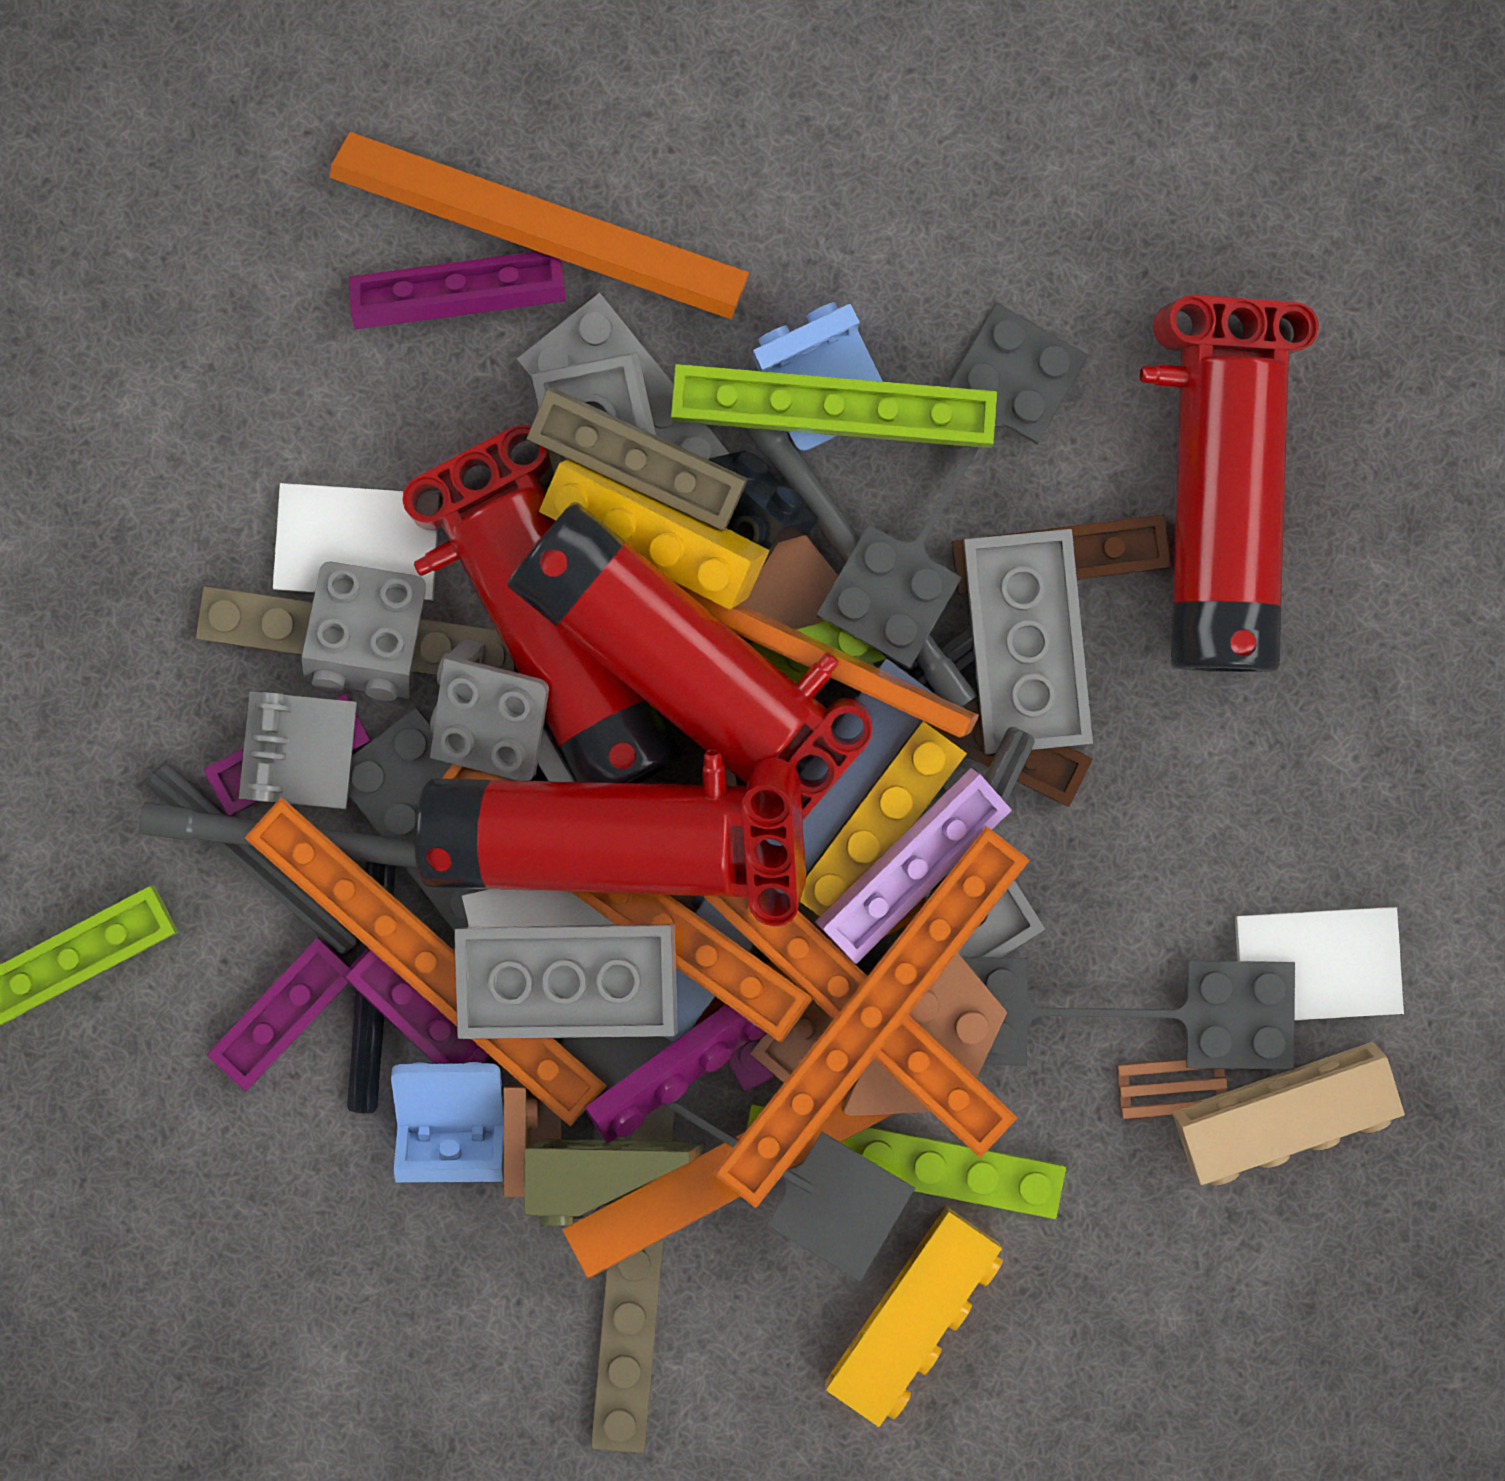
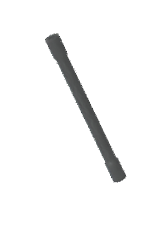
M745 428L760 451L770 458L790 488L801 495L805 506L818 517L816 524L846 564L860 537L789 441L787 432ZM929 634L915 661L923 670L925 679L937 696L965 708L978 696L953 661L944 655Z
M145 802L141 810L139 831L143 835L180 840L200 839L253 846L245 837L260 820L202 813L191 808ZM318 828L353 860L417 868L414 841Z

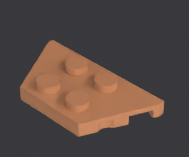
M957 952L909 1015L977 1078L1006 1017L1007 1011L980 980L965 959ZM875 1058L850 1088L841 1107L843 1113L849 1116L931 1112Z

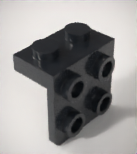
M744 450L709 458V461L748 478L727 529L770 550L763 566L779 542L810 533L818 517L805 506L804 499L800 494L791 488L785 487L768 471L767 464L760 457Z

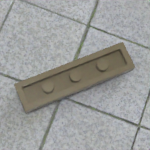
M554 388L547 389L526 438L723 531L727 528L748 481V478Z

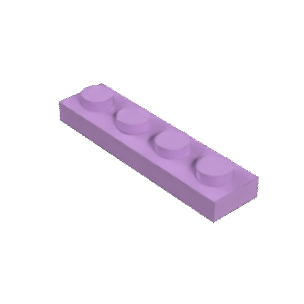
M970 768L815 923L857 964L952 870L986 826L992 830L1012 809L978 772Z

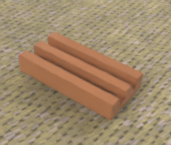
M1186 1058L1117 1064L1121 1118L1173 1115L1172 1112L1203 1102L1195 1100L1131 1106V1097L1205 1090H1215L1216 1095L1224 1093L1228 1089L1225 1070L1213 1068L1214 1078L1130 1085V1075L1211 1068H1186Z

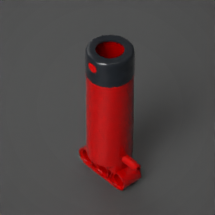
M1205 295L1184 296L1160 308L1154 316L1152 325L1154 336L1159 344L1169 350L1181 351L1180 366L1159 364L1156 366H1143L1139 373L1142 383H1153L1155 386L1179 387L1171 664L1174 668L1192 671L1271 672L1277 670L1280 665L1289 354L1303 350L1314 342L1319 330L1318 318L1310 307L1299 302ZM1178 311L1186 313L1192 321L1190 336L1182 333L1177 326L1176 316ZM1230 314L1235 315L1242 323L1243 334L1241 339L1233 336L1228 329L1227 322ZM1281 318L1286 319L1293 327L1294 335L1291 342L1285 340L1279 331Z
M521 424L513 426L415 477L407 484L403 491L402 502L405 511L418 526L425 530L435 531L443 528L449 539L448 542L425 553L424 557L414 561L413 565L418 575L424 576L432 571L436 572L460 560L518 672L540 678L548 684L549 694L544 722L575 781L640 784L677 762L682 756V750L664 716L509 589L507 581L512 573L556 521L539 512L546 492L538 478L546 473L550 466L549 449L538 445L539 454L531 464L518 465L511 460V453L514 447L520 442L529 441L526 438L532 426ZM475 466H485L491 470V479L488 485L480 490H470L464 486V476L468 470ZM433 490L442 493L443 504L439 511L429 516L421 515L417 512V501L424 492Z
M578 502L571 503L507 581L509 589L704 750H718L722 754V764L744 783L748 784L752 770L756 764L764 759L776 758L785 760L797 771L796 765L803 757L816 755L826 762L828 769L821 778L808 780L798 773L801 785L803 820L865 749L872 737V718L870 711L864 703L855 698L845 697L835 700L825 708L814 699L815 695L831 678V673L839 665V661L833 655L825 653L796 684ZM843 713H853L861 719L863 728L856 737L850 739L841 738L832 729L831 725L834 719ZM762 790L764 794L770 797H780L774 791Z
M708 750L704 754V785L434 778L429 780L423 787L417 805L414 831L417 869L423 883L426 886L436 888L748 897L750 912L756 920L769 926H782L791 922L796 916L806 881L800 778L798 772L790 763L785 760L771 758L764 759L756 764L751 772L747 786H726L725 766L722 764V754L718 750ZM762 790L774 791L780 797H770L764 794ZM766 840H776L780 842L782 846L772 845L768 843ZM769 888L780 889L785 893H776Z

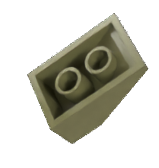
M546 1138L525 1148L524 1215L540 1216L541 1225H572L573 1219L583 1218V1214L690 1163L705 1153V1142L613 1140L607 1144L605 1140Z

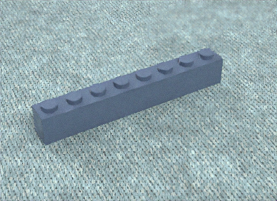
M887 658L879 668L932 693ZM852 688L859 693L856 699L864 703L870 711L872 737L865 749L803 820L806 874L922 721L921 719ZM843 713L834 719L831 726L836 735L841 738L850 739L856 737L861 732L863 722L853 713ZM816 755L805 756L796 765L798 773L808 780L821 778L828 769L826 762ZM766 840L768 843L772 845L782 846V844L776 840ZM776 889L781 894L785 893L780 889ZM695 896L690 902V905L697 909L695 914L747 951L752 948L754 944L703 896ZM677 968L678 1034L675 1036H664L672 1043L690 1031L715 997V995Z

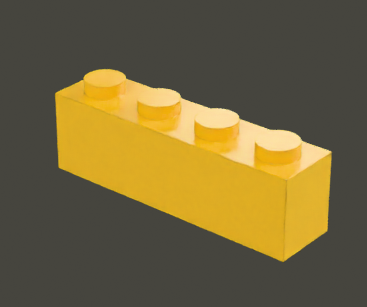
M570 459L559 463L539 510L540 513L557 520L571 503H580L672 581L728 610L749 598L770 551L727 528L723 531Z
M924 721L920 722L806 874L805 887L800 902L818 916H821L916 823L967 753Z
M945 1206L825 1380L826 1391L878 1427L881 1426L887 1416L893 1420L896 1419L911 1396V1392L906 1389L917 1372L926 1375L938 1359L942 1348L936 1344L948 1327L956 1331L969 1314L972 1304L967 1299L978 1283L986 1287L1001 1267L1003 1260L998 1257L1002 1250L999 1242Z

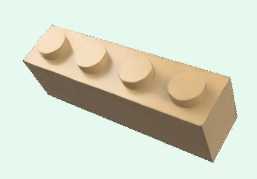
M1373 1041L1294 1068V1070H1288L1201 1100L1203 1102L1172 1112L1190 1169L1200 1185L1207 1183L1210 1185L1229 1183L1239 1176V1172L1256 1166L1270 1168L1281 1165L1289 1160L1291 1154L1309 1148L1312 1150H1324L1333 1147L1340 1142L1341 1137L1358 1131L1364 1133L1380 1131L1391 1124V1120L1405 1115L1388 1058Z

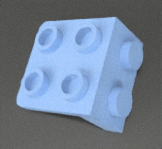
M835 302L824 305L806 316L809 321L808 324L792 332L789 331L787 325L774 329L760 337L758 341L761 347L753 350V361L758 371L883 382L858 332L860 322L851 304L839 309ZM788 431L795 447L800 451H808L837 437V435Z
M416 1062L395 1065L391 1073L397 1119L394 1159L395 1182H503L504 1101L500 1068L495 1064H483L480 1062H468L465 1064H428Z

